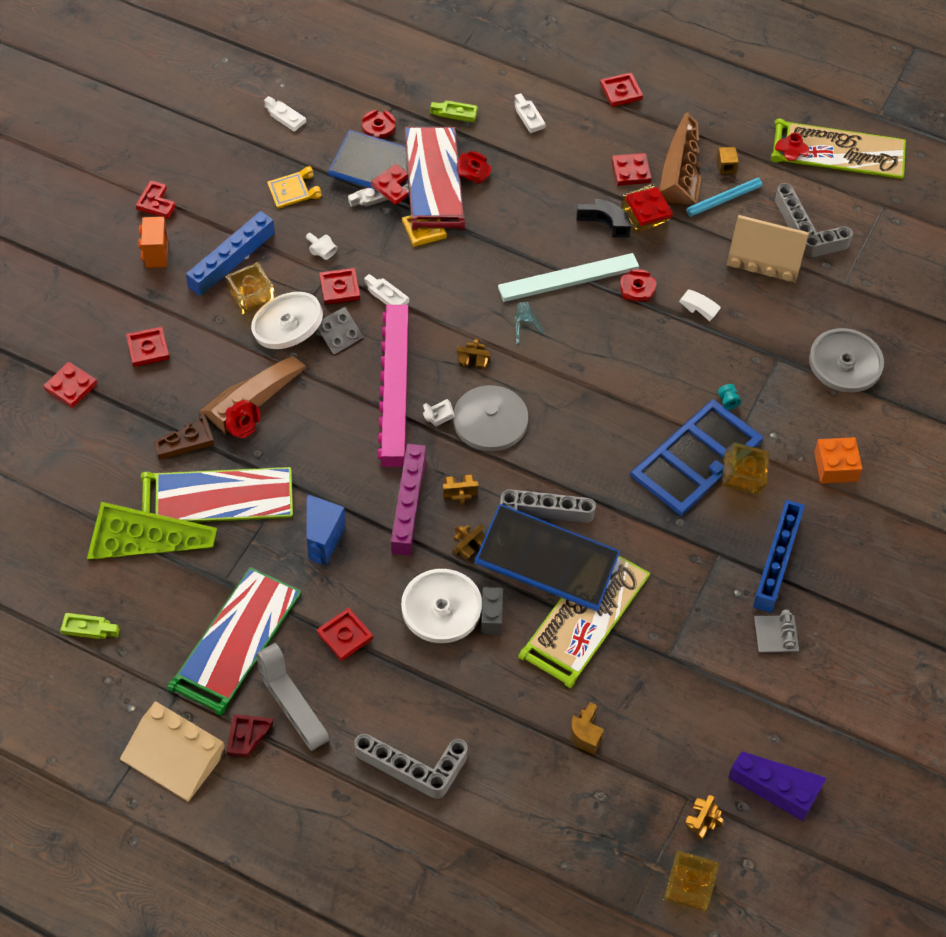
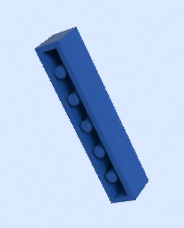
M261 211L186 273L188 288L199 296L205 294L239 265L245 257L253 253L275 234L273 219Z
M787 499L785 501L753 608L769 613L773 611L805 507L803 504Z

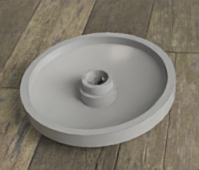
M837 328L822 333L813 342L809 353L810 367L815 376L826 386L841 392L852 393L869 389L879 380L884 367V358L879 346L867 335L853 329Z
M488 385L474 388L466 392L458 400L454 408L455 417L453 418V425L457 435L467 445L478 450L500 451L515 445L527 430L528 411L525 403L516 393L504 387Z

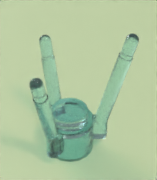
M519 303L516 306L517 313L514 314L516 345L520 343L519 319L535 323L540 333H544L529 303Z

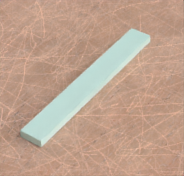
M631 253L499 284L498 290L503 302L629 273L630 270L639 269V265L634 254Z

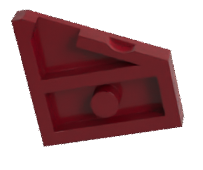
M233 714L226 750L227 756L248 758L273 726V718Z

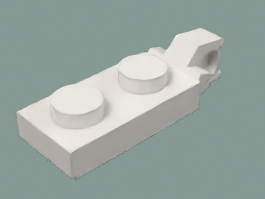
M521 93L515 95L516 112L528 131L533 133L545 129L546 124L532 101H526Z
M269 96L264 99L265 107L268 109L270 116L295 132L306 123L305 117L283 102H276L275 99Z
M373 188L362 189L348 196V202L351 207L359 204L366 207L388 200Z
M370 274L364 278V285L368 287V291L383 303L390 305H406L409 303V297L385 279L377 280Z

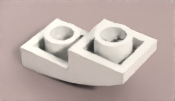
M689 289L679 300L690 312L693 313L697 310L709 321L714 318L721 308L706 296Z

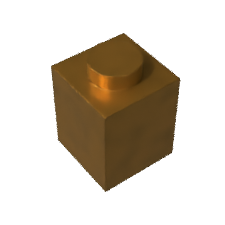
M736 147L718 148L716 160L719 175L736 174L739 163Z

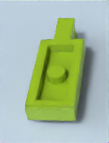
M447 100L442 103L432 102L430 107V114L474 123L478 111V106Z
M65 613L60 630L61 634L96 639H106L107 636L118 637L120 631L118 625L110 624V621L105 620L104 617Z

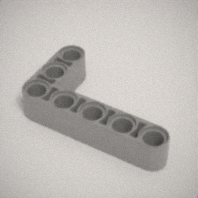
M782 183L778 186L775 202L788 227L809 232L804 256L813 258L849 248L853 236L851 228L843 226L816 232L793 187L787 183Z
M511 489L505 490L501 494L500 504L536 518L582 523L591 522L595 517L596 503L590 498ZM502 517L496 531V542L501 547H509L514 541L516 521L505 519L506 517Z
M273 643L257 652L259 673L264 684L307 747L313 751L330 741L327 731L287 675L284 656L279 646Z
M368 734L358 735L355 739V754L359 759L435 799H440L447 793L467 760L468 747L462 739L451 741L434 769ZM362 745H368V746H369V747L366 748V749H361V748H360V746H362ZM455 750H461L462 753H461V754H455L454 751H455ZM381 754H384V755L387 756V757L384 758V759L378 758V756L381 755ZM398 764L405 765L404 768H397L395 766ZM448 766L452 768L450 771L443 770L444 767ZM422 774L423 777L415 778L414 775ZM438 783L442 786L440 788H434L432 785Z

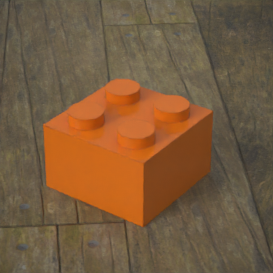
M143 217L142 225H139V234L142 237L138 239L139 249H142L141 261H145L146 268L167 267L168 235L164 217Z
M856 437L818 439L814 454L820 483L858 482L862 472V464Z

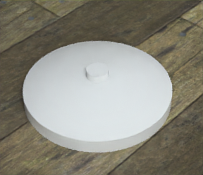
M306 292L282 294L268 301L258 310L252 321V333L256 341L266 348L283 349L292 347L306 340L317 330L323 317L322 307L315 296Z
M450 569L429 570L416 576L407 585L402 596V615L408 628L418 637L434 643H450L464 638L477 626L482 613V598L475 583L466 575Z

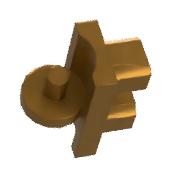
M475 338L474 343L467 342L466 347L458 346V363L460 366L467 367L469 366L470 358L476 359L475 367L485 369L488 361H491V351L484 350L485 345L479 344V338Z
M473 475L463 476V482L456 483L453 476L445 478V484H443L444 499L460 501V506H465V500L478 496V481H475Z
M481 524L470 534H468V531L471 528L468 525L464 528L459 525L455 527L456 535L453 539L456 542L459 539L462 540L451 551L455 556L459 553L467 560L475 552L469 545L471 541L478 548L481 547L485 538V534L482 532L484 527Z
M711 795L708 796L707 800L697 798L694 803V810L700 813L699 816L689 815L685 821L687 829L695 832L697 838L702 840L708 829L713 831L715 827H722L724 824V820L720 817L722 812L718 810L719 807L714 802L715 797Z

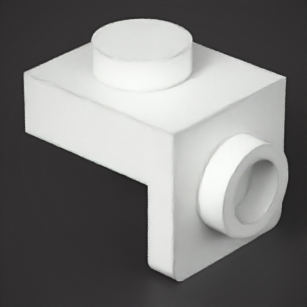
M448 399L432 407L427 403L423 404L425 410L423 415L426 421L431 422L435 427L455 417L451 402Z

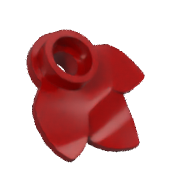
M791 133L786 139H780L775 145V150L784 152V157L788 161H795L799 155L808 156L809 147L803 143L802 136L799 133Z

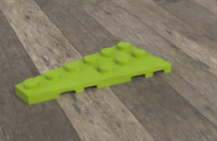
M101 502L87 560L213 548L217 528Z

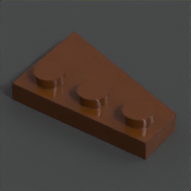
M205 414L200 416L198 421L185 424V428L180 431H172L154 441L158 459L161 460L215 445Z

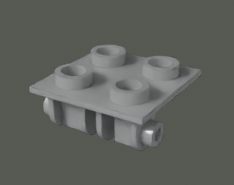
M346 307L322 319L317 328L318 330H316L317 336L323 337L333 355L364 338Z
M783 610L780 616H754L759 653L799 652L795 617L789 610Z

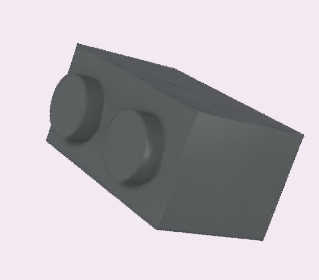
M483 587L481 634L501 635L503 588Z

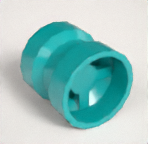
M734 384L723 385L718 390L719 397L723 399L722 404L727 410L738 407L742 402L740 396L736 394L737 390Z

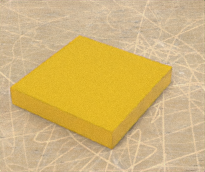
M411 215L402 217V223L413 247L447 238L444 228H418V230H412ZM417 219V221H440V219Z

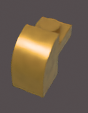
M589 702L587 708H582L579 718L573 715L570 734L572 741L578 748L594 755L603 738L604 729L592 724L596 715L597 705Z

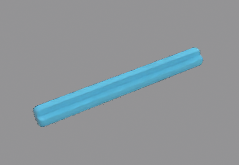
M760 178L753 179L692 205L686 209L689 217H692L760 188L762 182Z

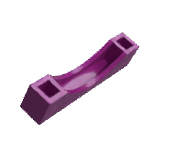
M407 444L391 538V554L411 556L418 498L426 462L425 445Z

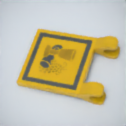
M311 166L305 167L300 172L267 182L277 209L304 200L322 197L319 186H315L308 191L303 179H312L314 177Z

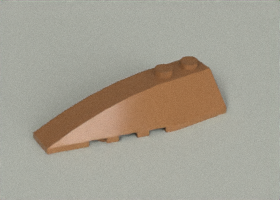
M688 112L684 114L667 153L660 192L670 203L692 206L698 203L701 175L698 174L700 162L697 161V155L700 154V150L696 143L699 141L698 122Z
M291 356L227 388L199 412L201 415L205 414L207 420L224 434H227L225 412L229 407L245 399L258 407L261 406L306 369V365L296 357Z

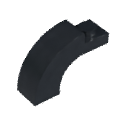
M594 199V204H577L576 221H598L609 227L612 237H630V220L623 209L616 204L601 199Z

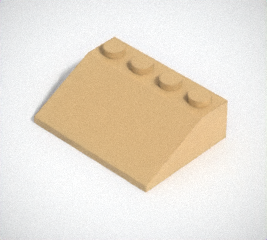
M738 215L727 265L796 283L809 232Z
M155 701L142 717L121 755L120 761L189 802L226 751L223 741Z

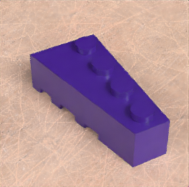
M741 751L731 767L728 777L802 821L811 809L827 779L826 777Z

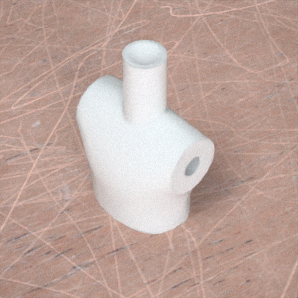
M312 233L306 235V239L313 243L309 247V251L313 255L327 260L336 253L338 247L328 235H324L319 239Z

